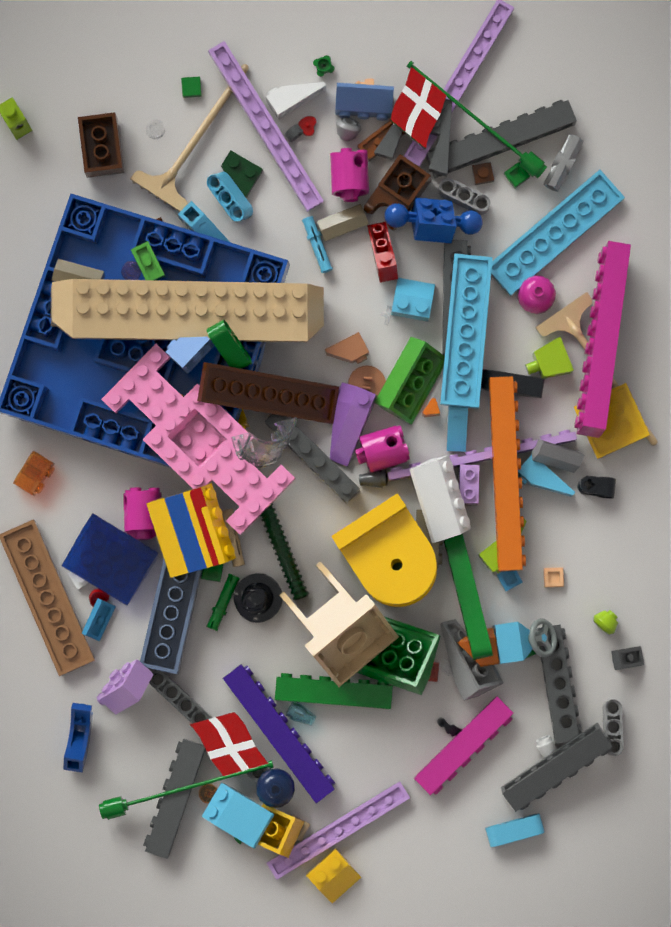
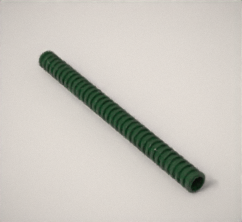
M247 445L240 453L257 468L258 464H255L256 459L252 457L254 454L250 452L251 447ZM272 503L260 517L262 516L263 518L261 521L265 523L263 526L267 528L266 533H269L268 538L271 539L270 543L274 546L272 548L276 551L275 555L278 556L277 561H280L279 566L283 568L281 571L285 573L283 576L287 578L286 583H289L288 588L291 589L290 593L291 595L293 594V600L296 601L308 596L309 592L305 590L307 587L303 585L305 582L301 580L302 575H299L300 570L297 569L298 565L294 562L296 560L292 557L291 547H288L289 542L285 540L287 537L283 535L285 532L281 530L282 525H279L280 520L277 519L278 515L277 513L275 514L274 511L276 509L272 507L274 505Z

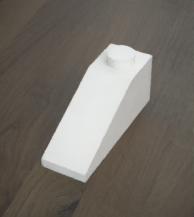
M318 82L281 86L280 88L275 87L267 93L266 101L279 120L326 91V84Z

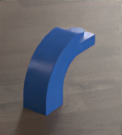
M72 703L70 732L64 754L63 770L83 773L92 728L93 712L91 705Z

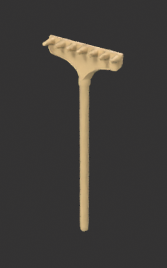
M243 64L241 66L242 70L246 74V72L249 69L248 65ZM229 85L168 172L156 176H151L138 170L130 178L133 184L137 183L141 189H146L149 194H154L157 199L160 198L164 201V204L171 205L172 209H177L179 212L187 205V201L176 191L175 177L232 94Z
M588 292L584 293L535 327L541 336H547L557 330L566 331L577 338L585 350L588 341L582 334L580 319L582 313L592 304V298ZM614 378L612 381V389L619 386ZM647 426L650 436L646 438L651 445L655 446L658 443L657 439Z

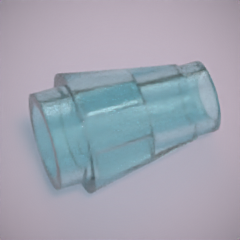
M292 702L286 713L290 720L312 726L316 719V715L299 702Z

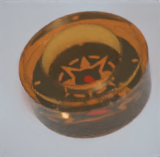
M213 784L203 785L199 790L201 801L210 803L217 791V787Z

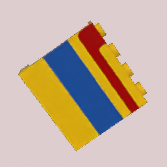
M212 483L146 503L170 578L236 559L235 550L232 546Z

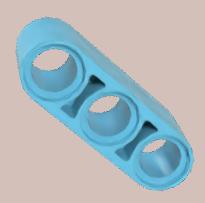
M226 172L212 174L207 178L208 188L233 221H242L252 216V205Z
M540 813L485 828L490 847L504 845L545 833Z

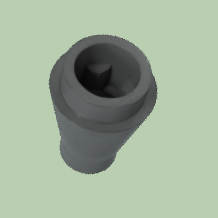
M379 470L373 473L359 474L360 486L365 485L379 488L387 486V471Z

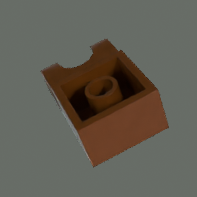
M399 154L364 205V211L368 214H374L380 207H388L395 203L402 204L408 211H411L415 198H420L431 183V175ZM408 179L409 184L403 186L402 181ZM388 225L389 229H391L392 231L397 230V228H393Z

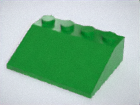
M385 617L399 637L357 673L422 695L430 678L441 636Z

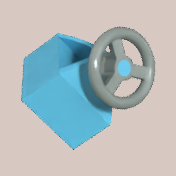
M540 618L535 620L530 630L519 622L492 626L496 636L499 664L524 661L532 649L541 657H549L555 651L557 645L556 632L553 625L546 619ZM543 624L542 630L536 631L538 625ZM548 630H549L550 636H551V645H550V643H549V641H548V635H547ZM538 646H544L546 651L540 650Z

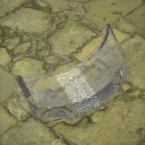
M297 417L274 423V427H277V430L271 434L272 441L262 440L251 432L231 437L236 456L240 460L245 459L256 468L275 464L284 454L295 428Z

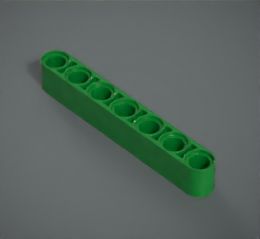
M462 533L445 539L444 545L473 660L493 656Z

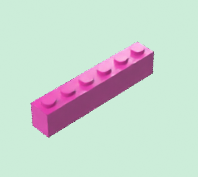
M496 696L414 779L429 795L432 793L438 794L443 789L442 784L446 780L451 781L458 774L456 770L460 766L464 768L472 760L470 756L474 752L478 754L485 747L483 743L488 738L492 740L499 733L497 729L502 724L505 727L512 721L511 715L513 712Z

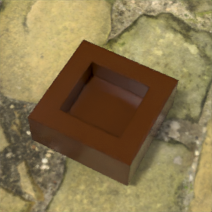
M491 162L472 165L475 185L494 182Z

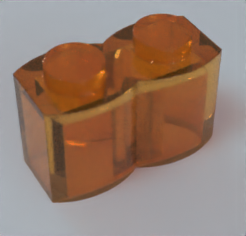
M32 451L13 484L33 496L36 493L40 494L45 486L43 484L45 478H50L55 470L53 467L55 463Z

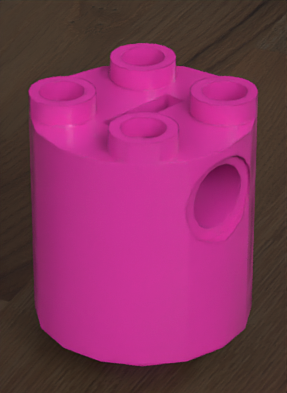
M352 148L340 149L341 152L330 153L332 195L340 197L344 202H357L358 197L369 194L367 150H357L355 152L352 151Z
M395 425L359 436L362 448L355 450L359 465L367 463L369 472L373 473L410 460L407 444H403L404 435L401 426Z
M134 487L130 488V490H125V493H123L124 532L136 540H150L156 536L146 503L162 498L160 488H148V490L141 491V488Z

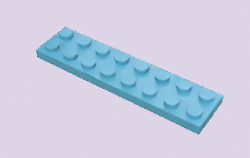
M598 170L492 261L491 275L509 296L513 295L527 278L535 276L624 200L625 197L601 170Z
M454 253L440 405L479 409L493 257Z

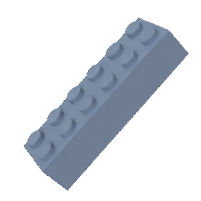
M163 559L140 662L145 667L179 675L203 569L170 578L165 560Z

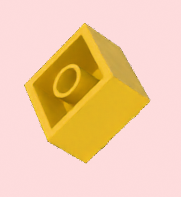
M263 804L262 807L275 815L258 845L289 858L304 821Z

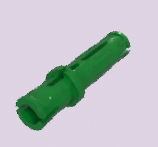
M228 574L215 607H212L213 612L206 627L218 631L223 616L227 614L226 609L240 580L239 577Z

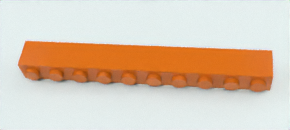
M513 376L489 378L498 572L522 571L523 566H526V556L522 555V547H525V537L521 535V528L524 527V517L520 516V508H523V497H519V489H522V478L518 477V470H521V458H517V450H520V439H516V431H519V420H515V412H518V401H514V393H517V381H513Z

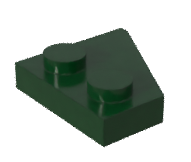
M231 150L221 165L222 170L232 178L246 198L263 172L261 167Z

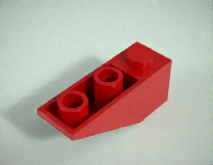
M386 222L367 225L379 282L398 279L397 264Z

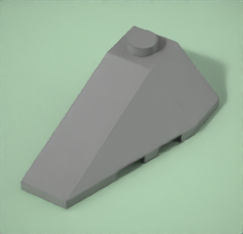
M456 619L440 624L454 681L464 701L476 698L503 684L494 665L480 667L457 643L467 636V633Z

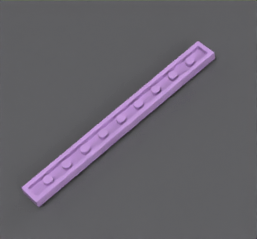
M497 0L444 88L458 102L514 10L513 6L502 0ZM452 102V112L454 111L455 107L457 106V105H456L455 103H453V102ZM429 135L426 150L413 140L404 157L420 167L438 136Z
M223 41L209 49V55L305 210L308 212L323 203L322 197L226 42Z
M564 430L559 432L558 436L552 437L551 434L542 435L540 440L561 445L576 441L577 436L576 432L570 433V430ZM533 438L521 440L522 443L520 444V450H517V454L532 451L536 447L538 440L533 441ZM492 446L484 448V452L477 453L476 450L465 452L466 456L450 455L453 468L459 467L460 464L469 465L492 460ZM420 462L410 464V468L402 469V466L391 468V472L387 473L388 481L411 477L409 469L419 465Z

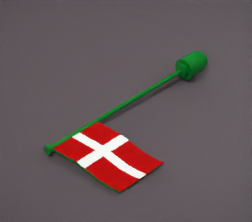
M410 61L406 67L410 71L407 81L393 107L390 121L425 150L429 135L441 114L445 98L447 97L521 158L518 161L521 164L519 166L529 175L535 176L538 179L546 170L545 162L532 151L529 154L527 152L524 154L519 152L414 66V62Z
M235 712L189 724L199 735L210 759L223 776L127 802L122 796L104 800L103 803L99 804L102 819L107 818L108 820L124 816L126 811L129 810L130 805L267 767L271 769L274 768L272 760L266 761L255 746L246 725Z

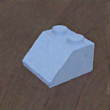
M207 336L181 337L177 341L174 339L170 342L166 353L188 374L214 347V344Z

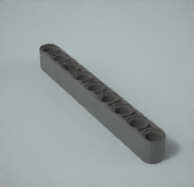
M159 670L152 672L153 676L149 682L151 686L192 724L196 723L195 718L199 713L204 714L206 720L213 718L166 673ZM158 673L163 676V682L160 685L155 684L153 681L154 675ZM170 687L177 689L178 693L175 698H170L167 694ZM184 700H189L192 704L189 711H184L181 707ZM252 772L246 773L257 784L259 777H255Z

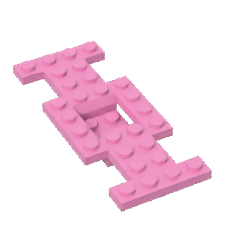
M155 344L101 400L115 413L129 400L132 401L156 425L142 440L193 489L208 485L214 481L239 506L226 522L242 535L296 478L282 465L266 478L240 453L254 438L220 405L198 402L199 384H196L185 397L175 390L158 373L170 359V356Z

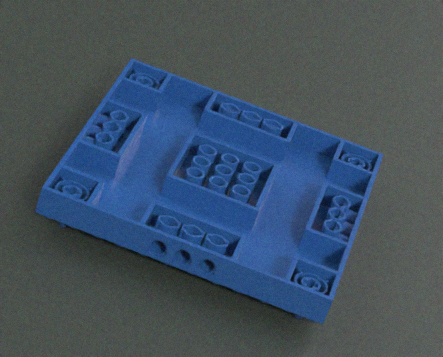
M70 193L0 396V414L171 468L142 440L156 425L132 401L129 400L115 413L101 399L155 344L166 353L168 350L167 346L173 340L72 339L60 328L51 327L52 282H56L52 281V276L57 260L61 259L102 270L105 274V280H145L131 249L148 241L166 276L158 281L284 283L290 263L286 259ZM240 341L252 360V364L243 369L255 371L264 342ZM214 345L188 374L171 358L158 373L185 397L196 384L200 385L203 362L223 366L229 365ZM220 405L238 422L242 409Z

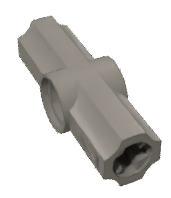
M569 134L545 180L544 185L548 189L556 192L559 191L584 141L580 137Z

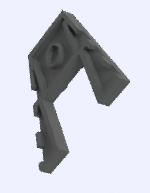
M445 98L441 114L430 133L438 136L439 140L429 166V171L447 177L452 101ZM393 123L374 154L393 160L403 131Z

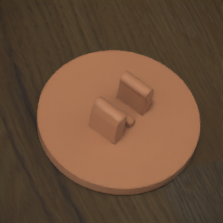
M368 365L355 369L348 380V384L365 389L377 396L386 382L383 373L379 369Z

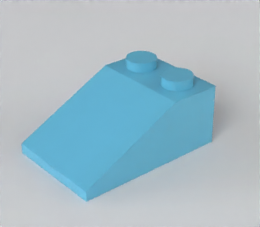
M221 782L202 817L255 849L275 814L233 787Z

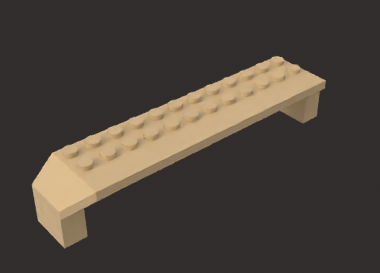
M69 279L52 282L51 327L60 328L72 339L177 340L181 337L206 336L209 338L206 329L225 320L239 341L308 342L324 326V287L305 283Z

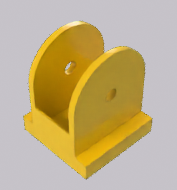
M398 493L331 536L367 592L384 605L391 607L413 605L422 600L435 583L437 561L434 550ZM401 563L403 565L400 570H393L394 564Z

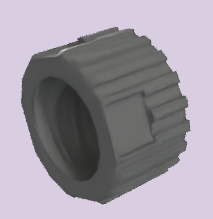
M296 124L287 130L285 136L290 142H293L304 131Z

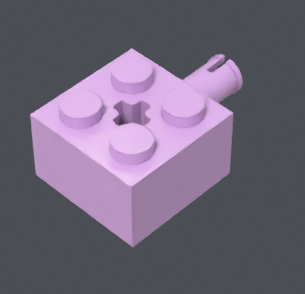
M138 659L131 663L127 662L121 669H115L110 674V681L103 687L102 693L98 694L97 701L101 705H106L113 713L118 714L140 701L153 673Z

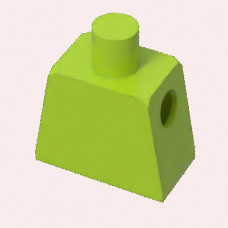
M13 97L0 104V114L16 140L33 131Z
M561 337L533 352L534 361L525 364L529 375L539 372L542 379L566 375L574 371Z

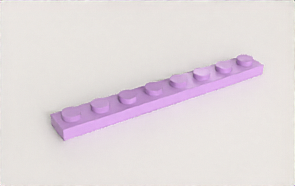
M399 781L294 845L289 858L278 855L268 861L267 865L277 880L410 799Z

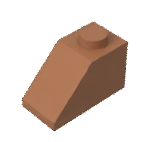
M359 332L325 349L327 356L349 363H362L367 360L366 356L369 355V351Z

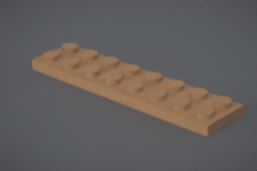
M33 519L1 533V543L58 675L62 676L96 661L85 635L82 634L83 630L35 520Z

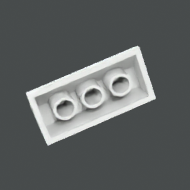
M449 455L430 459L409 469L432 543L460 535L471 529L470 520L467 516L459 483Z

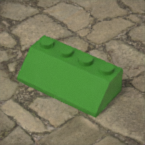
M410 337L374 403L388 413L412 425L444 367L445 356L427 342Z

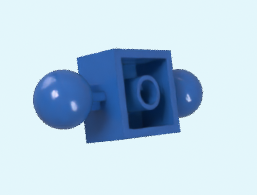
M415 198L411 212L404 205L395 203L388 206L384 214L386 223L393 228H400L407 222H412L414 240L452 243L457 227L465 234L473 235L478 233L483 225L481 215L473 210L465 211L461 216H455L453 203L447 200Z

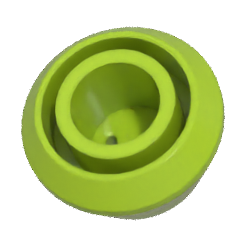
M603 610L594 615L593 621L608 635L614 634L618 625L616 620L618 617L611 610L608 612Z

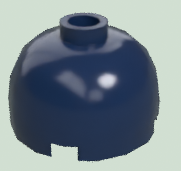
M279 768L268 769L258 778L256 784L257 796L266 806L272 808L283 807L293 798L295 792L294 780L285 770Z

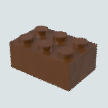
M116 113L78 117L86 177L124 173Z

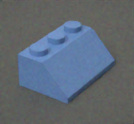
M337 83L335 115H339L341 118L358 116L359 119L376 117L377 120L386 121L388 118H391L394 86Z

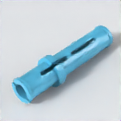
M314 217L304 218L302 222L308 235L306 237L308 241L310 240L321 273L333 270L320 237L322 234L316 227Z

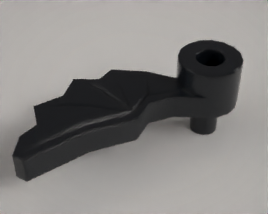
M442 717L437 720V724L440 727H444L447 734H451L452 737L462 731L461 728L454 724L449 725Z

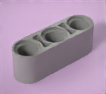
M451 178L441 180L438 189L441 197L467 210L476 211L480 215L488 212L490 207L489 197ZM448 184L452 187V191L445 192L442 187ZM461 193H467L469 195V199L462 200L460 199L459 195ZM483 201L486 207L483 209L478 208L476 203Z
M609 699L604 702L602 707L603 731L611 742L615 741L619 746L616 752L610 751L607 754L618 756L624 748L622 705L618 700ZM611 702L617 705L615 713L608 711L607 707ZM611 722H615L618 726L615 733H611L608 729V725Z

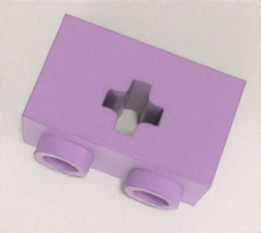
M460 464L459 489L464 505L479 504V465Z

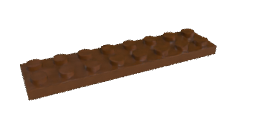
M203 362L197 401L333 424L339 386Z

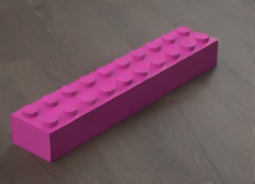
M608 241L598 254L597 263L600 266L595 274V281L598 283L592 295V299L595 302L590 310L592 322L587 330V336H590L585 346L587 358L582 366V372L585 375L580 382L579 391H582V395L577 402V409L580 411L574 423V428H577L576 434L599 438L606 430L631 244Z

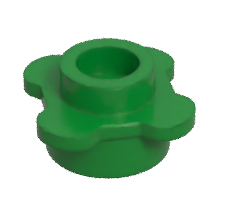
M325 55L313 61L318 76L322 77L326 73L334 72L330 56Z

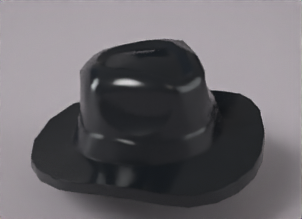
M260 573L243 578L236 586L233 596L234 604L239 614L246 620L255 623L265 622L273 618L280 610L283 601L280 597L282 590L279 584L272 577Z

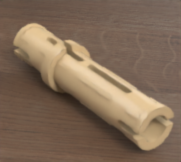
M232 508L223 510L222 516L235 550L236 559L232 560L233 567L245 565L238 532L226 522L234 513Z

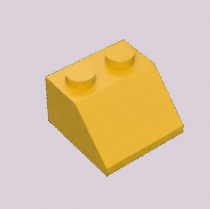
M337 848L332 850L306 874L316 888L331 903H334L361 878Z

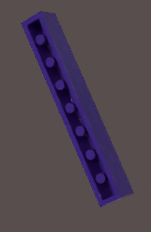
M242 664L223 677V680L314 802L318 803L335 790L333 785L336 783L329 774L325 776L321 771L324 767L319 760H313L309 755L312 751L307 744L304 743L302 745L298 740L300 735L295 728L290 729L286 723L289 720L283 712L278 713L274 707L277 704L271 696L267 698L264 695L263 691H265V688L259 681L255 683L251 676L254 674L247 665L245 667Z

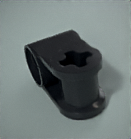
M586 476L578 482V490L584 495L613 499L616 479ZM587 481L589 485H592L588 490L587 486H584V483Z

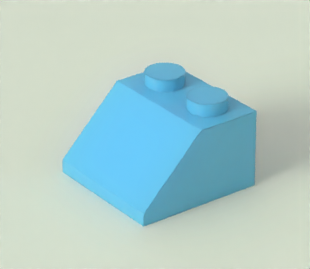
M398 278L391 315L428 322L435 284Z

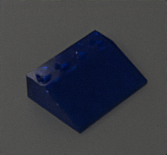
M92 513L69 551L62 567L128 606L157 561L159 553Z

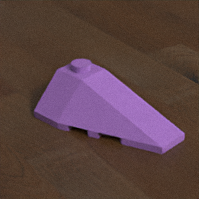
M341 383L332 426L330 459L348 467L358 444L359 436H361L375 404L376 394L354 385Z

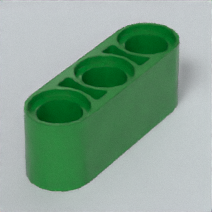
M225 320L206 329L209 338L229 367L243 369L252 364L248 352Z

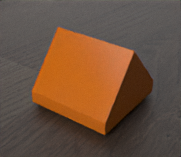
M432 398L424 409L423 417L440 415L435 398Z

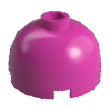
M543 276L527 278L518 290L519 304L525 311L534 314L548 311L556 298L554 285Z

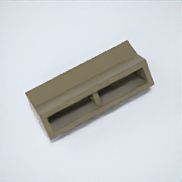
M361 204L317 221L324 241L369 224Z
M58 259L53 271L52 281L104 279L105 274L102 270Z

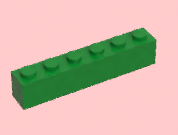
M281 673V677H276L275 700L391 709L393 686H389V684L377 681V685L369 684L370 680L358 679V683H351L349 678L338 687L334 681H331V677L320 676L319 680H314L312 675H300V678H292V674Z

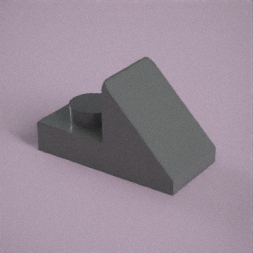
M641 646L611 651L615 670L644 665Z

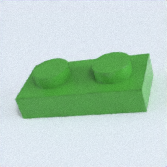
M148 241L131 249L145 280L158 281L166 277Z

